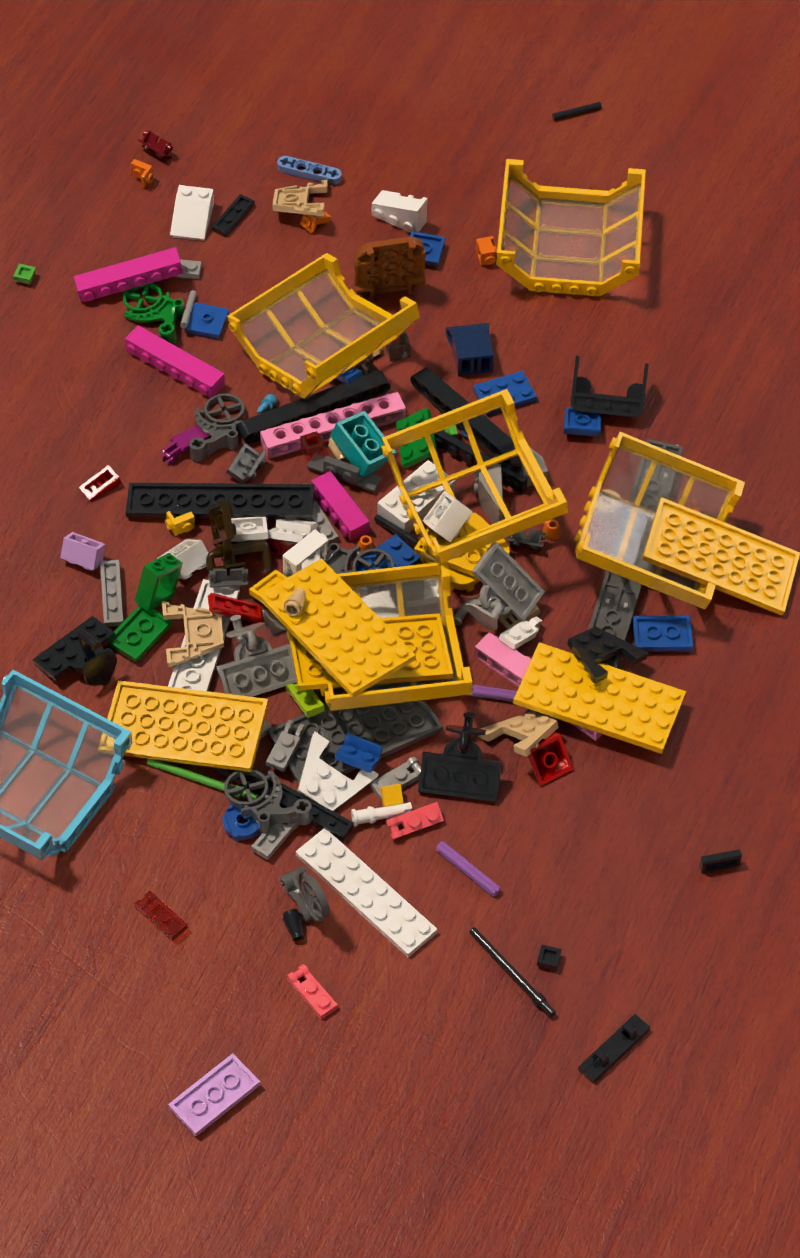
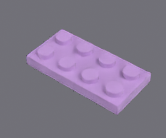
M232 1053L170 1102L168 1108L196 1137L261 1084L259 1079Z

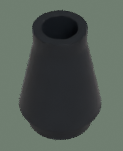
M298 909L284 912L282 921L289 931L292 940L298 941L303 939L302 914L299 913Z

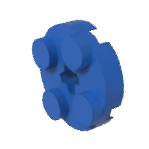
M230 805L226 809L222 821L225 832L234 841L247 840L260 834L259 824L252 816L244 817L241 815L242 808ZM240 818L248 820L244 824L238 823Z

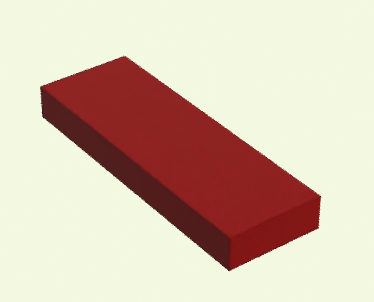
M210 593L207 596L209 611L229 617L240 615L241 620L253 623H260L262 621L261 606L259 604Z

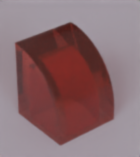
M318 431L300 436V450L304 456L324 450V444Z

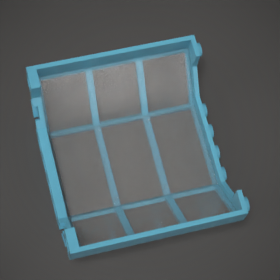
M12 670L1 682L3 696L0 702V838L43 860L46 858V855L52 857L58 855L59 851H68L111 796L115 785L112 784L116 774L120 775L125 760L122 759L127 749L130 750L133 743L132 732Z

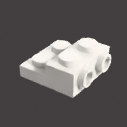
M266 517L231 518L232 524L234 523L236 526V535H234V539H231V542L242 543L249 540L268 539Z

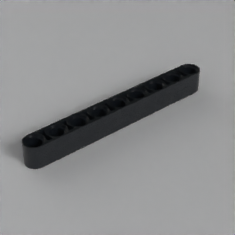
M427 367L410 377L413 387L443 413L470 404ZM483 414L468 420L475 440L495 457L515 450L512 438ZM463 422L459 423L458 425L465 430ZM518 455L502 461L508 468H512L521 462Z
M377 370L360 376L350 384L344 382L312 394L305 399L296 400L243 420L237 425V430L246 444H252L261 440L260 431L347 407L355 403H361L386 393L391 385L381 370Z

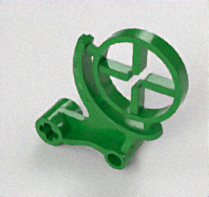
M154 283L132 288L124 292L123 301L125 308L128 310L124 312V317L140 323L164 321L159 326L160 338L174 345L177 342L176 322L178 318L183 317L185 310L183 300L171 299L170 292L162 295L161 289ZM144 288L142 292L143 298H145L146 302L154 304L149 307L142 308L144 303L143 299L140 297V294H134L132 292ZM150 289L155 290L159 294V298L147 296ZM127 299L137 300L136 308L130 306L127 303Z

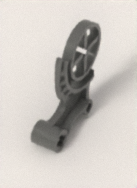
M218 394L211 397L205 403L204 410L195 409L197 425L203 432L210 435L211 438L204 440L197 437L190 440V457L193 461L202 462L207 456L221 448L238 449L237 425L242 421L245 413L244 403L239 397L232 394ZM223 400L233 401L236 404L227 406V410H225ZM218 402L220 408L208 411L212 404ZM241 409L240 413L231 419L228 412ZM222 411H224L226 420H217L213 417L221 415Z
M331 543L328 546L329 555L324 560L336 574L356 572L358 563L372 570L371 563L363 559L369 555H380L374 562L375 570L380 569L378 566L385 558L390 562L391 568L394 567L392 557L381 549H368L360 552L361 548L359 546L348 550L339 547L337 543ZM356 556L352 565L353 570L348 571L350 562ZM383 585L368 586V587H369V588H377V587H381V586H383ZM359 587L360 594L368 595V587Z
M253 769L252 772L238 770L232 773L225 781L224 791L228 802L235 807L242 808V816H252L259 824V830L262 833L270 832L271 826L276 824L298 823L299 825H307L313 819L311 803L306 799L297 800L294 806L280 807L282 786L272 770L268 771L266 776ZM245 776H254L260 779V782L250 784L249 789L245 790L248 802H241L231 797L244 793L243 787L247 788ZM240 777L243 787L228 790L229 785ZM269 779L273 783V791L270 796L268 795L267 782ZM265 787L262 795L253 800L250 791Z
M306 867L297 868L280 876L279 879L283 889L296 901L304 923L312 919L316 922H321L330 916V908L326 896L317 880L312 875H307Z

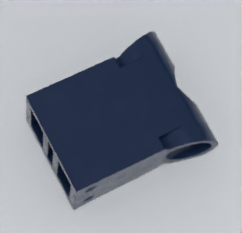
M490 323L446 327V337L448 343L453 348L458 376L493 372L494 353L489 336Z

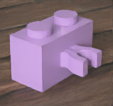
M72 532L63 539L60 558L67 560L68 563L81 565L84 569L95 570L100 566V561H103L106 544Z

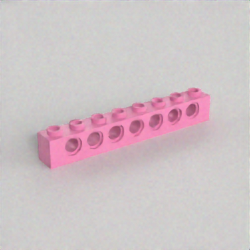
M398 392L386 394L382 397L369 399L368 401L355 403L347 407L260 431L261 445L266 451L267 458L271 459L328 442L336 423L365 411L375 425L380 427L404 419L406 407Z

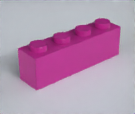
M331 471L311 480V484L315 486L314 498L318 499L323 511L328 512L333 524L338 525L344 537H347L352 542L370 533V521Z

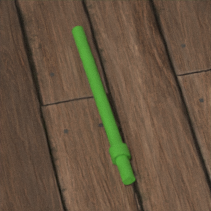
M147 760V765L224 791L225 783L159 760ZM229 785L228 790L234 789V788H237V787H241V786L236 785V787H235V786ZM243 787L244 793L234 795L233 797L247 799L245 788ZM250 792L253 800L259 797L258 794Z

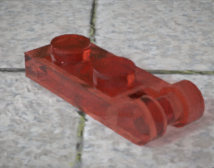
M148 891L142 900H137L134 903L135 908L140 913H143L172 941L188 928L187 923L151 891Z

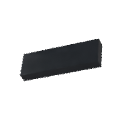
M240 194L212 225V231L227 237L254 207L255 201Z

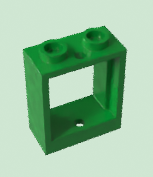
M167 553L144 565L134 602L145 610L150 611L161 605L162 601L167 602L173 599L183 563L175 556Z

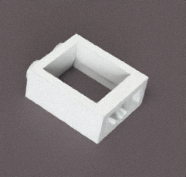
M314 529L283 554V575L290 577L321 558L325 560L329 555L328 538L323 533H319Z

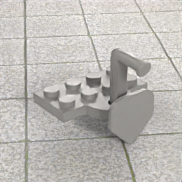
M493 542L472 570V573L483 583L480 597L473 596L468 598L455 615L454 623L457 626L462 625V620L468 612L481 625L492 630H497L498 628L497 618L507 614L509 611L520 621H524L545 591L497 542Z
M232 616L230 620L233 623L234 630L226 633V636L237 637L238 644L234 651L235 661L216 666L224 694L253 697L291 683H297L290 643L272 649L268 641L255 635V631L266 626L265 623L261 622L242 627L241 616Z

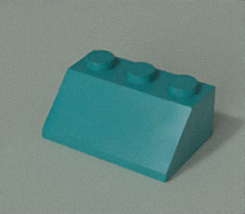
M365 411L336 423L330 437L350 463L360 467L361 477L375 472L388 461L387 456L384 457L381 446H383L382 438L385 436Z

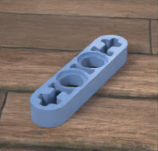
M281 156L277 161V168L282 173L318 182L328 180L330 185H337L342 180V173L338 168L289 156ZM302 166V167H305L306 169H304V170H298L297 168ZM318 170V171H321L322 173H321V174H314L313 172Z

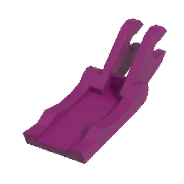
M198 425L171 438L170 441L172 443L161 451L166 453L161 458L171 457L165 461L170 464L182 452L184 453L189 449L191 439L199 437L207 440L210 439V436L203 432Z

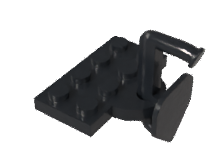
M91 616L32 660L34 665L56 682L73 671L83 674L85 681L89 684L107 685L116 667L117 658L112 649H103V647L117 637L114 631L94 616Z
M466 712L463 714L465 717L464 726H446L447 731L460 734V737L451 740L445 746L443 754L423 751L418 792L497 802L502 762L482 759V751L479 745L471 739V735H485L486 730L472 728L475 714Z

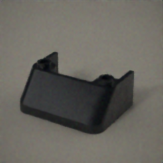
M576 356L571 394V406L575 411L631 418L639 417L642 414L649 364L645 363L643 384L634 383L630 385L627 389V396L622 397L590 393V381L587 378L578 377L580 356Z

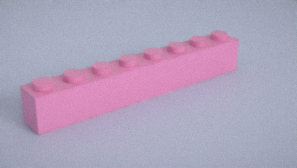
M490 632L475 646L474 658L519 688L531 658L522 655L517 649H511L499 640V636H495ZM572 724L595 741L602 735L601 733Z

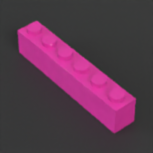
M174 247L76 275L74 280L81 303L184 273L177 249Z
M139 325L125 338V346L128 353L141 358L146 363H150L158 370L166 372L172 378L182 381L188 387L198 390L202 395H207L211 398L225 385V374Z

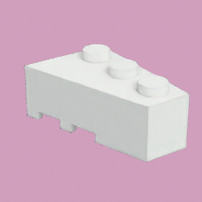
M382 190L372 202L371 215L407 232H419L427 222L428 198L416 199L413 195L404 197L400 193Z

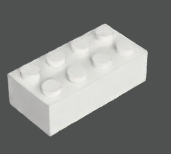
M428 460L403 482L407 492L439 480L435 465ZM456 480L448 483L453 494H455ZM442 485L410 498L421 521H423L444 492ZM397 486L377 503V514L410 533L414 529L413 524L415 523L413 519L409 520L406 513L407 507L406 505L402 506L399 496L401 494Z

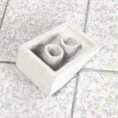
M179 185L170 231L171 238L205 241L214 206L213 189Z

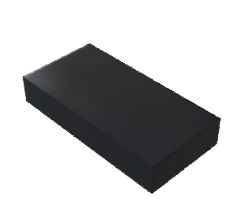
M739 849L702 856L699 866L701 873L740 866L741 851Z

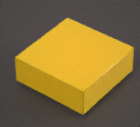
M397 783L380 787L383 807L404 803L401 784Z

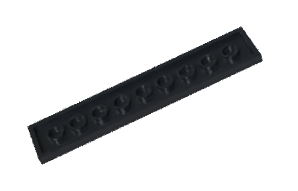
M129 483L126 517L167 518L166 512L170 511L174 518L192 512L195 518H209V506L221 501H228L229 505L231 504L233 508V516L231 518L313 519L314 484Z

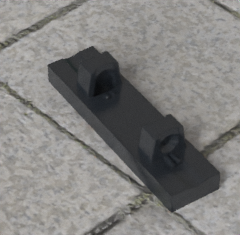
M634 1014L578 1067V1071L594 1084L650 1031V1026Z

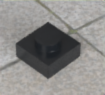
M541 945L537 966L557 971L562 949Z

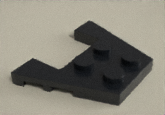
M596 626L569 638L567 643L577 660H581L584 670L590 673L591 681L594 684L606 679L608 676V671L600 666L599 663L622 654L633 664H637L646 660L648 652Z

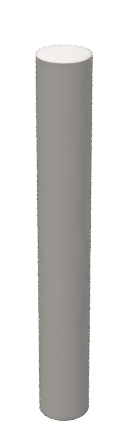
M194 290L189 293L180 324L181 328H187L197 295Z

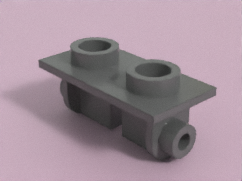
M530 528L529 535H525V529L506 538L512 545L521 546L523 543L528 544L529 548L540 549V547L545 545L541 540H545L546 533H543V530Z
M244 567L230 568V573H227V568H213V570L209 571L210 588L248 586V569H244Z

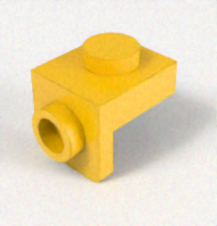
M170 511L166 512L167 519L165 520V525L168 530H172L175 536L195 528V517L192 512L176 518L173 517Z

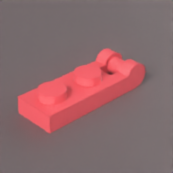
M434 802L385 821L387 826H390L391 838L395 839L442 822L444 819L438 802ZM401 822L404 829L399 830L397 823Z
M302 964L298 967L297 971L286 975L288 982L321 1020L338 1009V1004L313 977L306 965ZM301 977L305 979V981L302 983H300L298 980Z

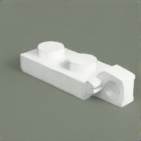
M537 616L529 622L524 620L501 633L499 640L515 650L536 637L542 620Z

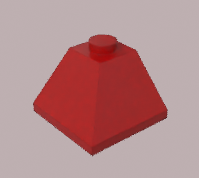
M553 732L547 739L542 738L538 742L539 746L530 750L531 754L528 758L539 786L574 770L562 736L559 733Z

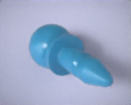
M274 394L266 395L261 401V406L258 407L257 413L261 414L266 410L269 411L276 407L278 404L277 396Z

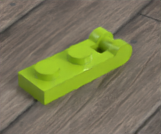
M297 683L286 685L287 693L289 696H292L307 718L325 711L324 704L313 690L298 691Z

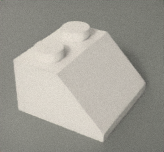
M444 490L423 519V522L433 531L451 542L452 539L458 536L462 525L469 521L473 511Z
M186 539L160 556L162 557L170 553L180 560L183 565L179 579L185 580L193 575L192 572L195 570H201L206 567L208 551L202 540Z

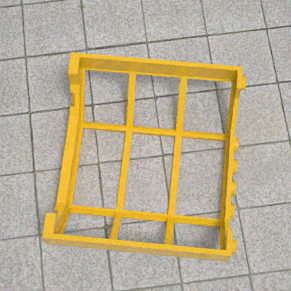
M507 389L382 438L383 446H381L384 457L387 456L401 494L399 496L402 506L406 505L407 516L409 520L413 519L415 523L413 524L414 530L417 535H421L420 541L423 548H427L430 555L440 563L568 513L567 501L561 489H551L524 438L523 432L519 429L515 403ZM501 407L515 450L483 462L468 420ZM463 422L477 465L445 477L430 435ZM425 437L439 480L407 492L392 450ZM518 455L543 504L511 517L486 468ZM480 470L505 519L474 532L467 522L463 524L467 535L442 545L438 544L435 537L431 541L410 498L441 485L446 492L455 498L448 483Z

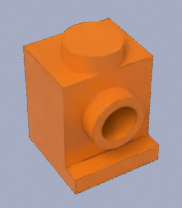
M493 236L476 239V253L481 266L495 264L497 248L494 246Z

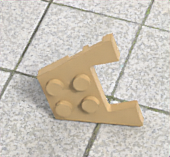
M322 180L321 184L317 185L307 183V187L297 188V185L275 189L272 204L273 211L324 216V203H308L309 194L327 193L328 180Z
M162 601L163 620L183 618L186 647L166 649L167 667H172L224 648L221 615L212 613L209 609L197 607L193 609L187 608L183 604L176 606Z
M529 711L481 728L486 730V734L477 735V737L489 742L502 734L510 735L522 740L513 745L514 752L527 757L531 754L530 750L539 746L538 742L542 738L547 739L559 727L557 720L535 711Z

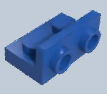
M347 733L344 744L335 754V759L371 773L380 762L383 747Z

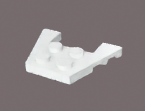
M314 732L311 737L297 792L334 811L374 781L379 774L375 771L369 773L360 770L354 780L349 779L319 758L329 741Z

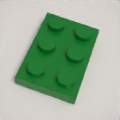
M426 407L397 421V432L431 419V411ZM433 433L430 436L436 450L435 437ZM425 437L399 447L401 462L404 468H409L431 457Z
M139 605L114 631L117 638L110 642L108 646L137 663L172 626V620H163V615L154 609L147 611Z

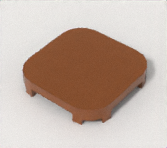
M403 237L370 242L360 246L354 254V283L357 294L365 296L367 300H374L375 294L407 290L408 295H411L421 285L425 286V257L427 256L423 242L415 237Z

